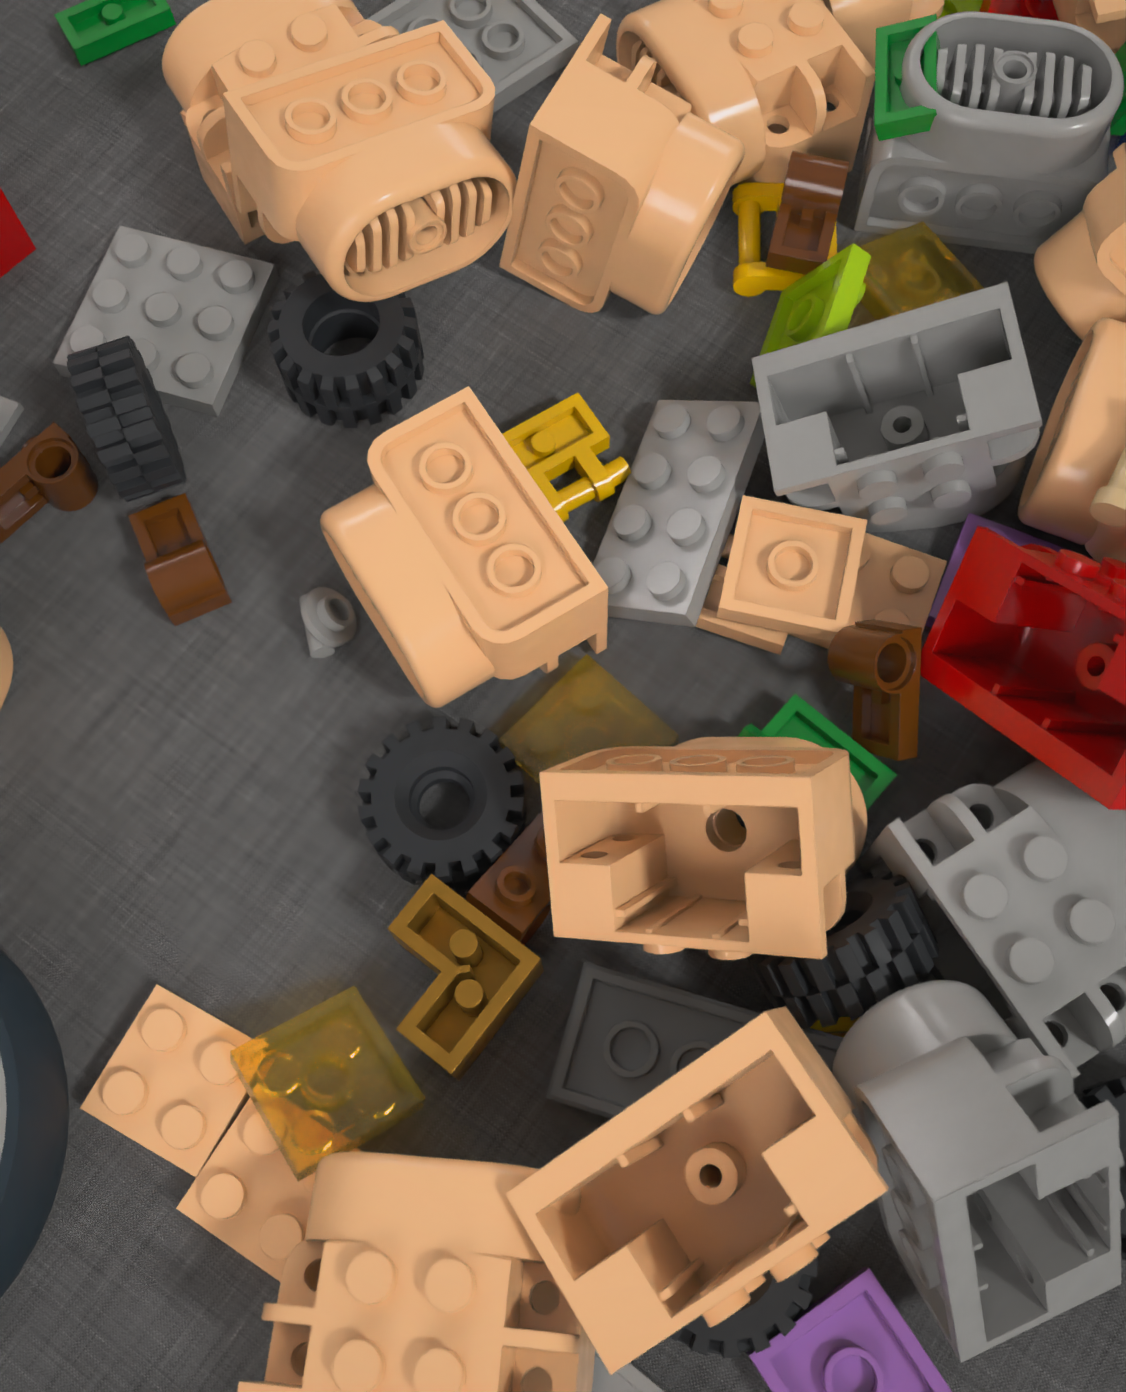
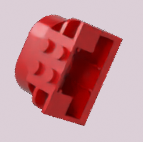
M977 526L922 648L920 675L1109 810H1126V563L1109 557H1104L1102 562L1099 563L1069 550L1060 549L1057 552L1049 547L1037 544L1019 546L987 527Z

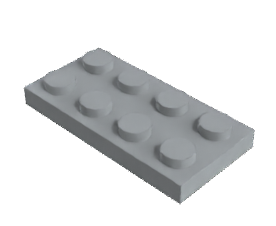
M657 401L630 469L631 474L627 477L593 563L594 568L608 586V617L696 627L742 501V496L746 490L765 438L759 402Z

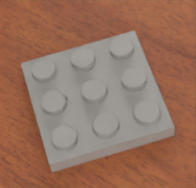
M396 0L367 18V20H372L382 26H392L400 34L444 20L491 78L495 86L493 113L567 65L578 49V40L535 0Z
M119 226L52 363L60 376L70 378L71 374L67 368V356L69 354L130 336L143 357L145 367L148 368L152 376L153 384L156 391L158 390L162 403L218 417L279 280L275 264Z

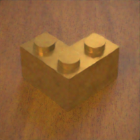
M431 874L387 928L402 947L438 974L437 978L396 1030L460 1081L543 973V966L540 957Z

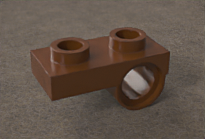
M792 151L768 251L766 267L806 275L827 261L849 169V161Z
M55 422L39 435L29 439L23 445L21 451L0 468L1 544L48 502L58 510L72 512L89 505L97 494L98 479L90 468V464L70 435ZM67 471L63 475L57 477L60 473Z
M186 493L128 516L146 560L144 567L160 604L175 626L232 603L199 520Z
M876 619L857 621L855 625L841 629L831 641L828 650V666L831 674L839 682L854 685L852 739L869 753L896 761L917 757L922 627Z
M543 811L540 812L468 891L465 899L523 945L533 937L551 911Z

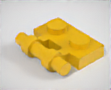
M579 392L502 433L563 523L569 520V512L594 499L596 502H601L615 493L614 487L626 481L628 475L631 474L627 462L621 456L604 466L596 457L599 453L610 448V435ZM575 467L581 478L556 491L550 481Z

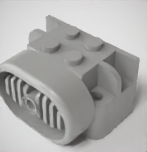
M967 11L940 17L923 27L914 36L906 49L902 63L900 92L909 108L922 105L930 109H936L937 115L933 120L930 131L879 141L874 126L873 110V116L868 118L853 231L1035 254V251L1043 242L1083 210L1087 195L1099 182L1108 176L1110 124L1121 103L1124 91L1123 72L1116 55L1103 40L1092 32L1080 26L1057 20ZM935 31H937L940 40V49H938L937 56L938 93L926 81L920 64L924 45Z
M1008 281L751 358L773 488L776 496L786 494L789 502L795 506L866 519L865 531L895 532L941 527L965 521L968 513L980 516L992 510L1016 486L1023 472L1026 455L1035 447L1040 436V427L1043 426Z
M1036 759L992 787L986 784H970L959 788L951 794L942 795L934 800L924 811L902 823L900 818L896 819L884 828L858 861L857 866L862 873L871 872L873 878L881 871H890L893 876L900 874L905 876L907 882L909 881L938 941L939 956L931 958L934 966L930 972L936 980L959 981L976 988L985 996L1018 1040L1030 1038L1044 1056H1054L1060 1059L1070 1071L1073 1079L1080 1075L1076 1069L1078 1066L1099 1052L1109 1050L1123 1041L1126 1035V810H1109L1039 759Z
M935 980L919 983L886 997L863 1014L841 1041L834 1058L832 1074L855 1106L852 1112L871 1138L877 1151L879 1174L889 1187L887 1192L877 1198L883 1224L889 1239L960 1363L1122 1284L1120 1210L1124 1209L1125 1205L1120 1192V1168L1124 1166V1159L1119 1148V1113L1107 1100L1086 1110L1074 1095L1073 1078L1063 1062L1054 1056H1044L1030 1038L1018 1040L985 996L968 984L952 980Z

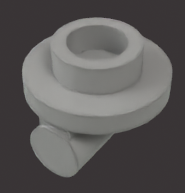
M317 587L300 597L301 615L311 657L325 658L334 654L336 647L344 645L353 638L357 628L356 617L352 605L343 595L331 588Z

